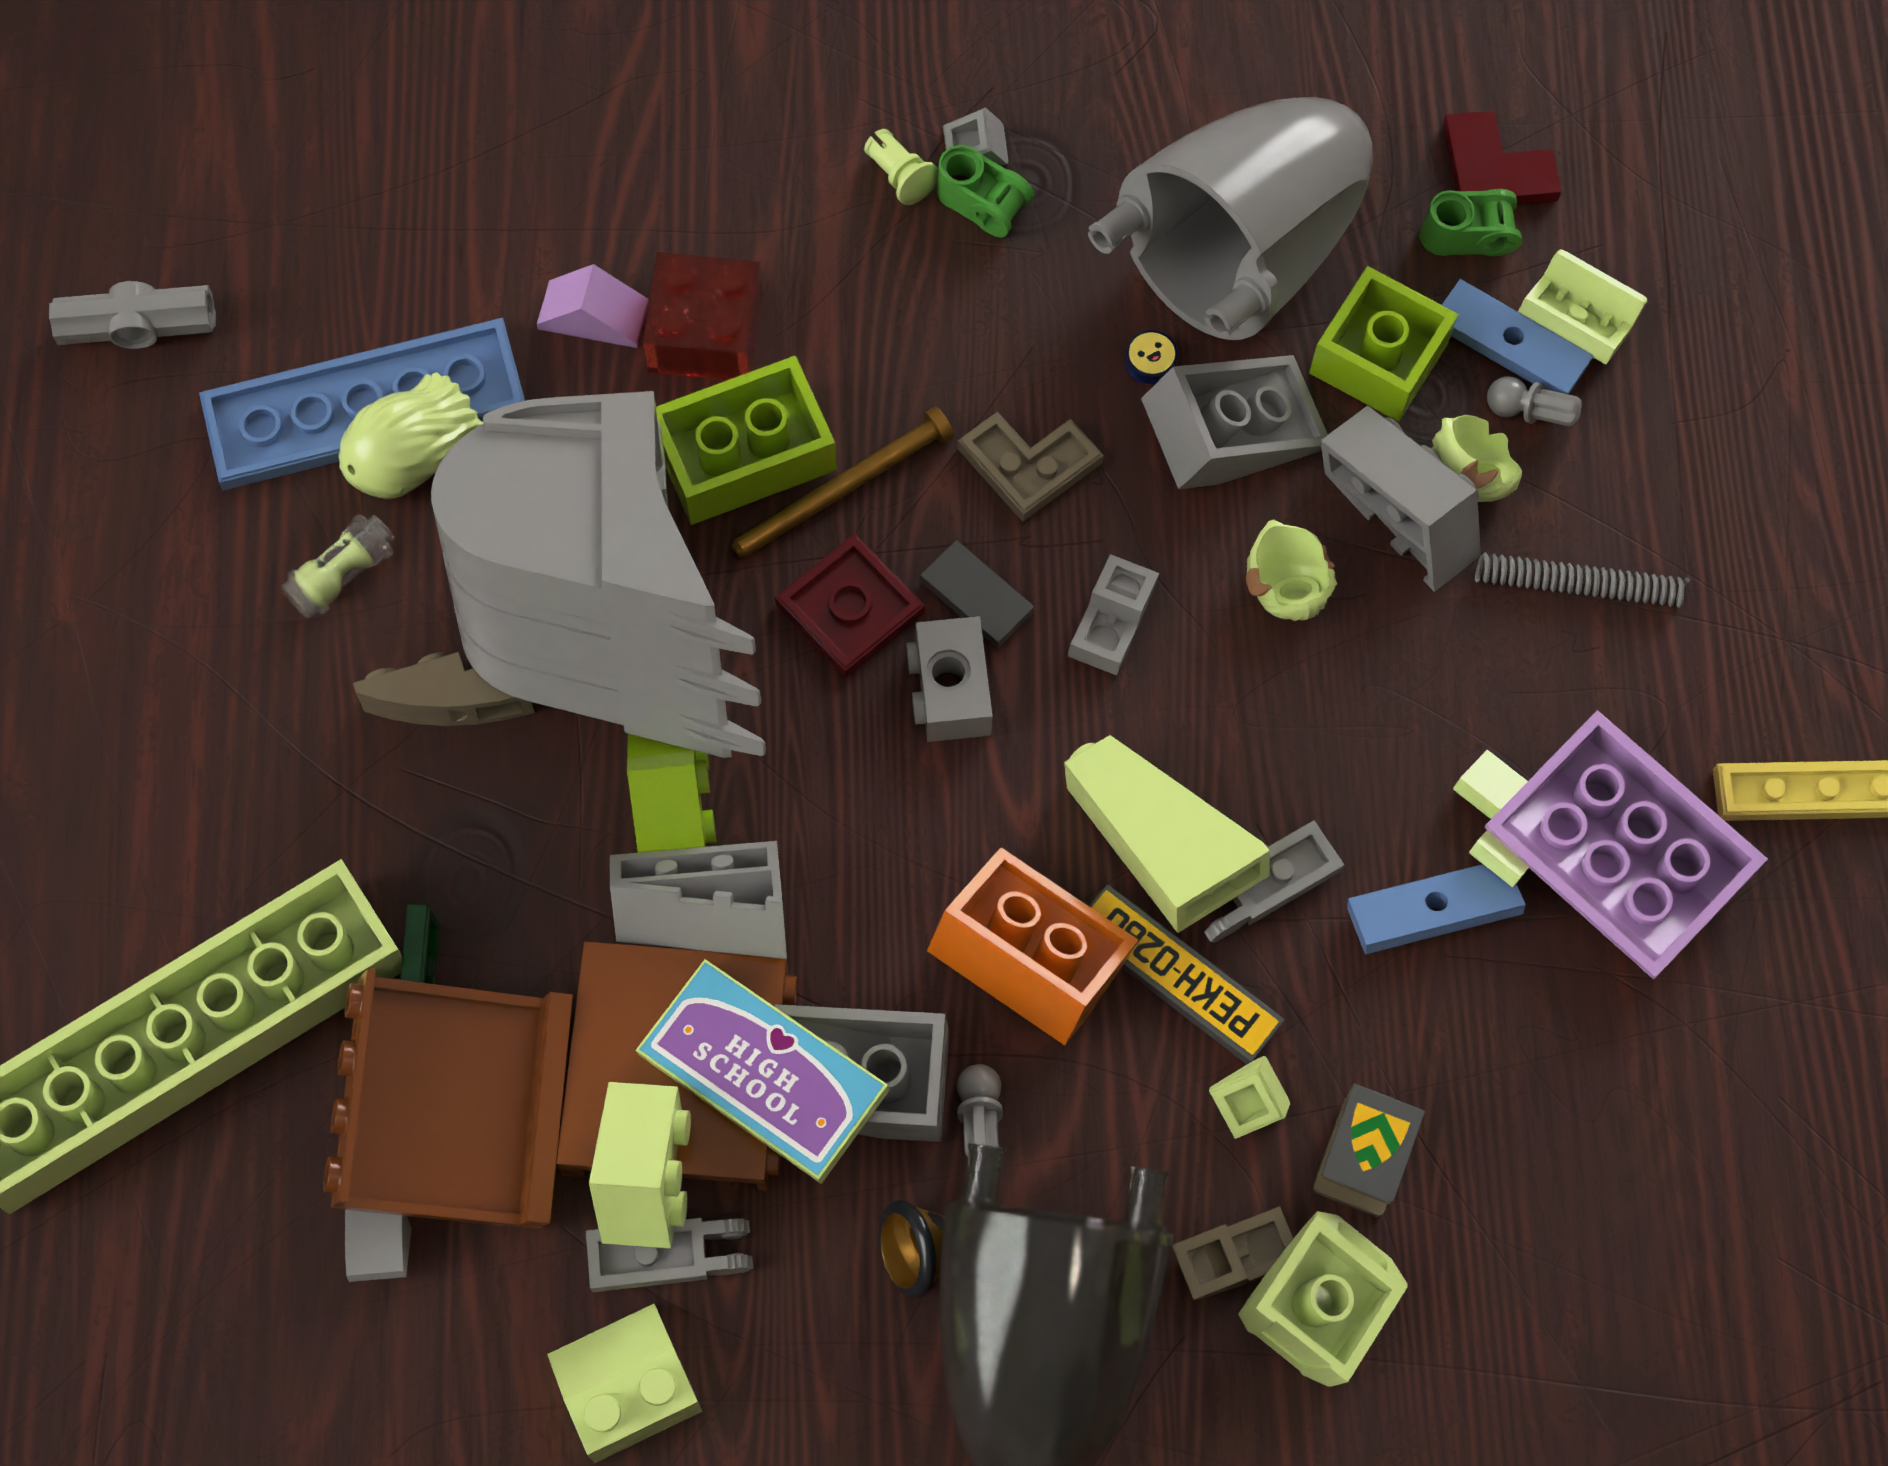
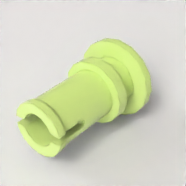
M888 129L876 131V136L883 142V148L870 136L864 150L889 175V183L897 190V199L904 205H912L924 199L937 183L938 168L932 162H924L917 154H910L893 137V134Z

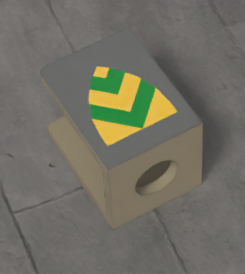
M1354 1083L1341 1106L1313 1185V1191L1318 1195L1364 1213L1381 1217L1387 1204H1391L1395 1199L1425 1110Z

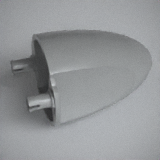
M1318 97L1279 99L1236 111L1183 136L1133 169L1121 185L1117 207L1098 222L1089 226V239L1096 249L1104 254H1109L1117 245L1131 235L1133 248L1130 254L1135 265L1156 295L1175 314L1193 327L1214 337L1227 340H1242L1251 337L1265 327L1272 317L1315 273L1352 222L1364 198L1373 164L1372 140L1369 131L1359 114L1352 109L1331 99Z

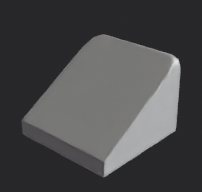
M986 107L943 125L946 150L956 145H966L974 148L978 153L1000 166L1008 164L1003 123Z

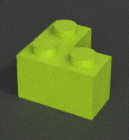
M628 733L627 775L638 853L706 847V843H716L713 810L702 811L700 795L710 793L709 759L707 753Z

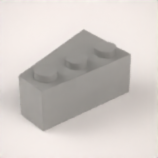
M1366 406L1321 439L1325 475L1367 520H1370L1375 515L1378 516L1396 536L1390 545L1399 555L1402 556L1407 551H1410L1427 569L1428 575L1424 577L1423 581L1434 592L1480 558L1479 495L1474 483L1462 473L1456 474L1440 462V459L1430 447L1426 445L1420 446L1409 438L1395 420L1390 417L1384 418L1371 407Z
M777 841L610 855V892L616 942L787 959Z

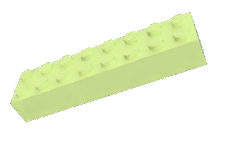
M342 859L0 1065V1208L12 1214L345 1008L349 984H358V979L367 968L376 969L375 977L392 979L401 973L403 956Z

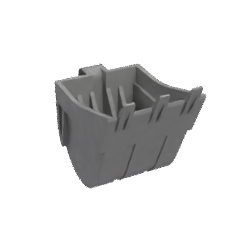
M654 391L532 399L506 405L485 414L483 417L484 424L461 438L442 459L436 470L431 490L432 507L463 650L473 669L490 685L508 695L624 725L625 733L723 758L732 757L731 750L764 756L766 753L765 741L727 720L725 702L726 700L759 706L761 704L760 691L747 682L722 670L719 650L724 649L752 655L756 651L755 639L746 632L716 617L714 602L669 511L666 490V464L661 427L657 420Z

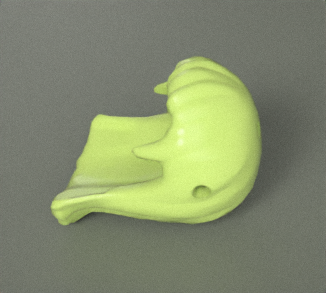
M438 372L433 373L432 376L427 374L410 391L397 392L382 397L358 412L341 438L338 455L340 461L339 468L345 479L363 493L383 499L402 497L433 476L447 452L461 438L484 424V422L478 419L477 411L471 409L470 397L460 392L458 383H452L448 375L441 376Z

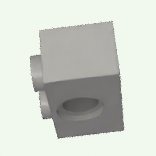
M980 616L916 622V642L906 643L909 675L919 674L921 692H912L915 725L925 724L927 742L991 736L993 715ZM943 673H953L960 677L962 681L955 686L945 687L938 684L935 678Z

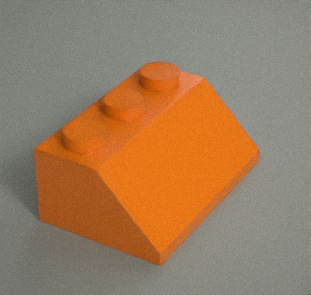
M1000 848L946 908L927 952L1048 1035L1066 1045L1091 1014L1135 948L1138 939L1003 848Z

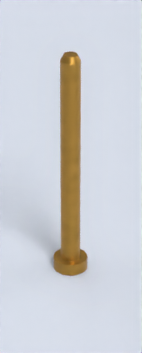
M936 406L923 413L925 422L734 539L731 545L734 554L738 558L749 556L932 441L937 440L940 444H944L954 438V432L948 419Z

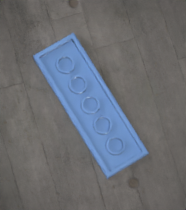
M503 318L199 392L218 481L222 490L340 462L338 455L341 438L358 412L382 397L397 392L410 391L427 374L432 376L433 373L438 372L441 376L448 375L452 383H458L460 392L470 397V407L477 411L478 419L482 422L484 415L490 411L516 402L525 401Z

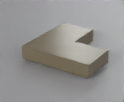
M996 412L957 440V449L1022 522L1103 464L1104 458L1100 450L1071 419L1031 448L999 412Z

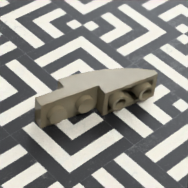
M443 652L429 654L421 658L415 665L398 670L394 668L378 669L369 673L364 680L353 683L355 693L364 712L390 720L413 724L439 726L476 725L535 713L530 701L513 697L498 690L481 678L474 669L465 671L459 652L452 654Z

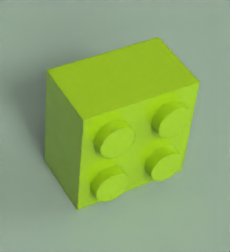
M1367 266L1317 343L1309 374L1400 422L1447 347L1459 314Z

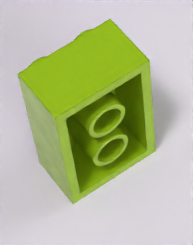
M796 355L656 406L657 420L660 423L666 469L690 525L837 471L835 441Z

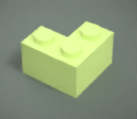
M608 1082L589 1180L602 1244L671 1249L675 1226L683 1227L685 1224L687 1192L680 1191L682 1162L677 1161L676 1156L678 1145H688L691 1114L690 1110H682L677 1086Z

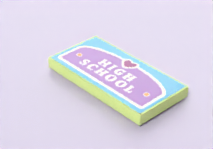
M704 959L635 1050L643 1059L821 1184L890 1091L888 1084L706 959Z

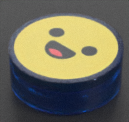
M1147 330L1136 334L1129 341L1126 350L1125 365L1129 374L1141 383L1156 384L1172 367L1176 366L1178 357L1176 344L1168 335L1160 331Z

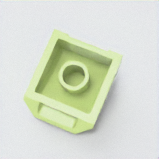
M1317 1211L1272 1265L1238 1315L1248 1332L1256 1335L1296 1367L1303 1376L1331 1387L1349 1382L1404 1294L1408 1284L1393 1260L1338 1215Z

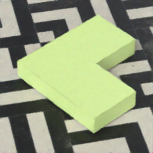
M1486 750L1461 776L1453 790L1492 819L1528 781L1489 750ZM1486 831L1469 852L1512 888L1530 869L1489 831Z

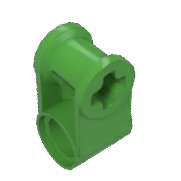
M966 145L950 147L940 157L936 186L940 202L973 221L988 234L1000 238L1006 237L1012 228L1011 220L1022 206H1028L1035 197L1031 185L1018 173L1003 168L978 153L974 148ZM963 175L969 179L965 181H958L953 179L951 176Z
M1492 189L1488 191L1448 190L1437 194L1430 203L1420 228L1419 238L1421 244L1427 251L1440 256L1470 254L1502 256L1514 252L1522 245V233L1515 228L1513 213L1517 207L1516 195L1507 189ZM1441 221H1446L1452 224L1453 226L1446 225Z

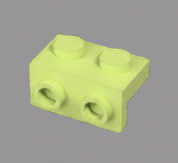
M1560 249L1553 256L1543 277L1525 297L1518 312L1594 355L1593 358L1607 365L1628 337L1647 303V298Z

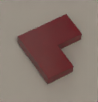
M1495 110L1446 114L1443 127L1456 191L1507 189L1516 195L1517 205L1559 200L1561 187L1553 149L1503 153Z

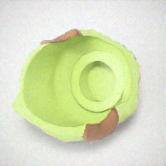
M1472 415L1442 419L1441 430L1435 434L1436 436L1432 440L1434 446L1431 449L1436 453L1440 462L1456 474L1462 473L1474 483L1479 495L1478 502L1500 500L1517 490L1522 476V469L1510 457L1508 438L1504 433L1489 434V421Z
M1274 519L1267 522L1260 531L1247 558L1246 583L1250 594L1258 597L1266 611L1285 620L1303 621L1311 619L1318 615L1320 610L1325 608L1328 597L1332 595L1337 585L1334 571L1335 565L1327 555L1326 546L1321 544L1316 535L1306 529L1284 525Z

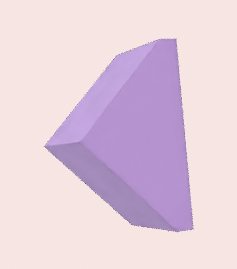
M592 264L549 280L537 321L538 330L637 348L649 300Z

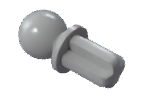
M1505 376L1495 380L1487 392V403L1490 409L1501 417H1514L1524 411L1523 415L1526 423L1533 424L1536 420H1542L1570 427L1575 422H1578L1581 415L1582 400L1580 398L1546 390L1543 383L1539 382L1533 383L1528 391L1525 384L1518 378Z
M974 1064L964 1069L958 1077L956 1086L958 1096L962 1101L958 1106L957 1115L960 1122L964 1124L965 1153L968 1158L978 1159L979 1162H987L989 1157L998 1154V1122L1003 1116L1002 1105L997 1101L1002 1087L1000 1077L994 1069L984 1064Z

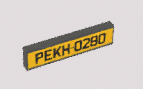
M1108 884L1089 906L1138 939L1135 948L1121 968L1245 1064L1255 1060L1285 1020L1283 1017Z

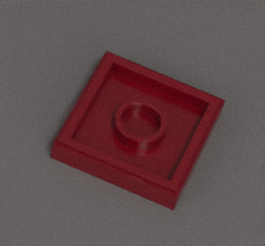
M855 533L775 597L776 606L845 678L925 613V605Z

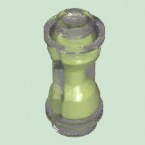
M357 514L351 519L352 524L343 530L337 542L317 559L307 561L298 570L292 569L287 574L289 580L280 588L288 600L306 618L310 619L317 612L324 614L329 610L328 605L338 598L341 589L364 569L371 568L377 565L383 558L388 559L394 554L389 545L394 540V536L387 526L375 515H372L367 520L361 514Z

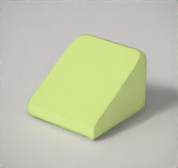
M1266 1056L1250 1062L1209 1088L1210 1094L1235 1139L1284 1119L1290 1106L1289 1098Z

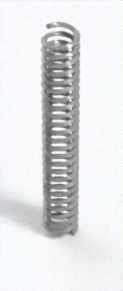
M1486 552L1480 556L1475 573V581L1478 582L1480 581L1481 570L1485 560L1483 581L1486 584L1489 581L1490 568L1493 561L1491 582L1494 585L1497 583L1501 564L1500 584L1503 586L1506 582L1507 569L1510 563L1508 584L1511 587L1514 585L1515 572L1518 565L1517 586L1520 588L1523 584L1524 570L1527 565L1525 587L1528 589L1531 586L1532 573L1535 566L1533 587L1537 590L1540 585L1541 571L1544 568L1542 589L1545 591L1548 588L1549 574L1552 568L1550 590L1552 592L1556 590L1557 576L1560 570L1561 577L1558 590L1562 593L1565 589L1566 575L1569 569L1567 592L1568 594L1573 592L1574 577L1577 571L1575 593L1579 595L1582 591L1583 576L1586 572L1585 596H1588L1590 593L1591 578L1594 573L1592 595L1593 597L1598 595L1600 578L1603 575L1600 592L1602 598H1605L1607 595L1608 580L1611 575L1609 598L1611 600L1615 597L1616 583L1619 576L1620 583L1617 592L1619 601L1624 597L1625 581L1628 576L1626 600L1629 602L1632 599L1633 583L1636 578L1637 584L1634 593V601L1636 603L1640 601L1642 583L1645 579L1642 597L1644 604L1649 601L1650 585L1653 580L1651 603L1653 605L1657 603L1659 584L1662 581L1659 597L1661 606L1666 603L1667 586L1670 582L1669 607L1674 605L1678 583L1679 589L1676 598V606L1678 608L1683 604L1684 588L1686 583L1690 581L1689 578H1685L1682 581L1680 577L1673 579L1672 576L1665 578L1664 575H1660L1657 578L1655 574L1648 576L1646 572L1640 576L1638 571L1631 574L1629 570L1623 573L1619 569L1615 572L1613 568L1606 571L1604 567L1598 570L1596 566L1590 569L1587 565L1581 568L1579 564L1573 567L1571 563L1564 566L1562 562H1559L1556 565L1554 561L1547 563L1546 560H1542L1539 563L1537 559L1531 562L1529 558H1525L1522 561L1520 556L1514 560L1511 555L1505 558L1501 554L1497 558L1495 553L1489 556Z

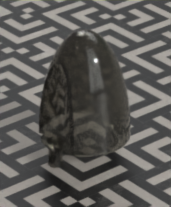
M968 1143L969 1152L963 1196L957 1195L956 1201H946L940 1267L942 1359L947 1394L963 1449L972 1466H1094L1106 1451L1121 1424L1137 1384L1152 1334L1166 1270L1169 1246H1173L1175 1234L1166 1230L1167 1227L1161 1226L1166 1179L1169 1172L1130 1166L1125 1221L1005 1206L1003 1201L998 1200L1003 1156L1006 1148Z

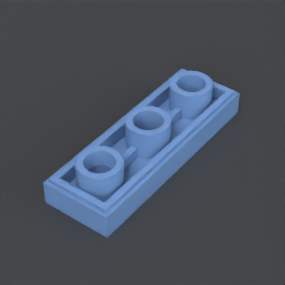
M1459 279L1442 304V306L1459 314L1451 337L1532 384L1535 382L1543 383L1546 390L1569 395L1594 356L1462 279Z
M1482 864L1348 898L1347 910L1365 954L1522 915L1526 904L1517 884L1512 888ZM1430 908H1436L1440 911H1433Z

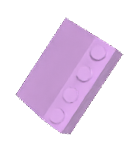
M1598 710L1484 827L1653 980L1768 860L1767 857Z

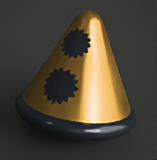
M904 1200L891 1202L884 1209L879 1223V1248L886 1272L895 1287L901 1293L911 1298L924 1296L931 1289L933 1283L973 1246L978 1238V1231L973 1225L915 1207Z

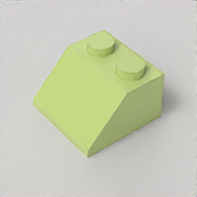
M655 1304L647 1306L547 1354L575 1428L587 1455L594 1463L702 1412Z

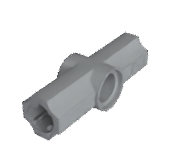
M125 281L113 285L108 294L53 298V302L49 303V320L52 335L57 345L111 341L113 344L123 348L141 349L153 345L157 341V337L213 332V328L216 327V311L213 294L209 285L155 290L152 286L143 282Z

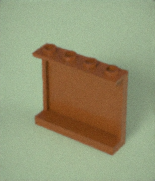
M584 941L556 1161L563 1176L585 1178L586 1171H591L608 1082L677 1086L682 1110H690L691 1114L688 1145H678L676 1160L682 1162V1178L757 1184L758 1191L767 1192L768 1175H779L781 1155L643 1059L635 1050L704 959L774 1007L775 1004L796 1005L798 976L788 975L787 959Z
M367 968L358 979V984H349L345 1002V1018H352L354 1020L351 1041H342L338 1059V1075L347 1077L344 1099H335L331 1116V1133L340 1134L337 1157H328L324 1173L323 1191L332 1193L331 1208L528 1229H540L550 1224L573 995L550 992L544 998L382 978L375 977L376 969Z

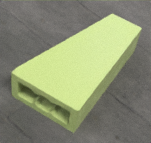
M1111 735L1097 743H1087L1079 747L1071 755L1070 759L1064 762L1067 789L1177 933L1269 877L1270 850L1261 840Z

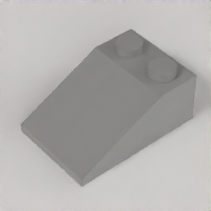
M1294 355L1174 366L1141 398L1178 489L1219 485L1322 451L1321 439L1328 435Z
M775 1004V1007L888 1084L890 1091L860 1130L859 1135L882 1139L941 1142L950 1033L945 1014Z

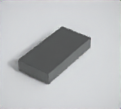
M957 540L920 575V583L961 618L980 616L982 636L997 649L1034 614V606Z

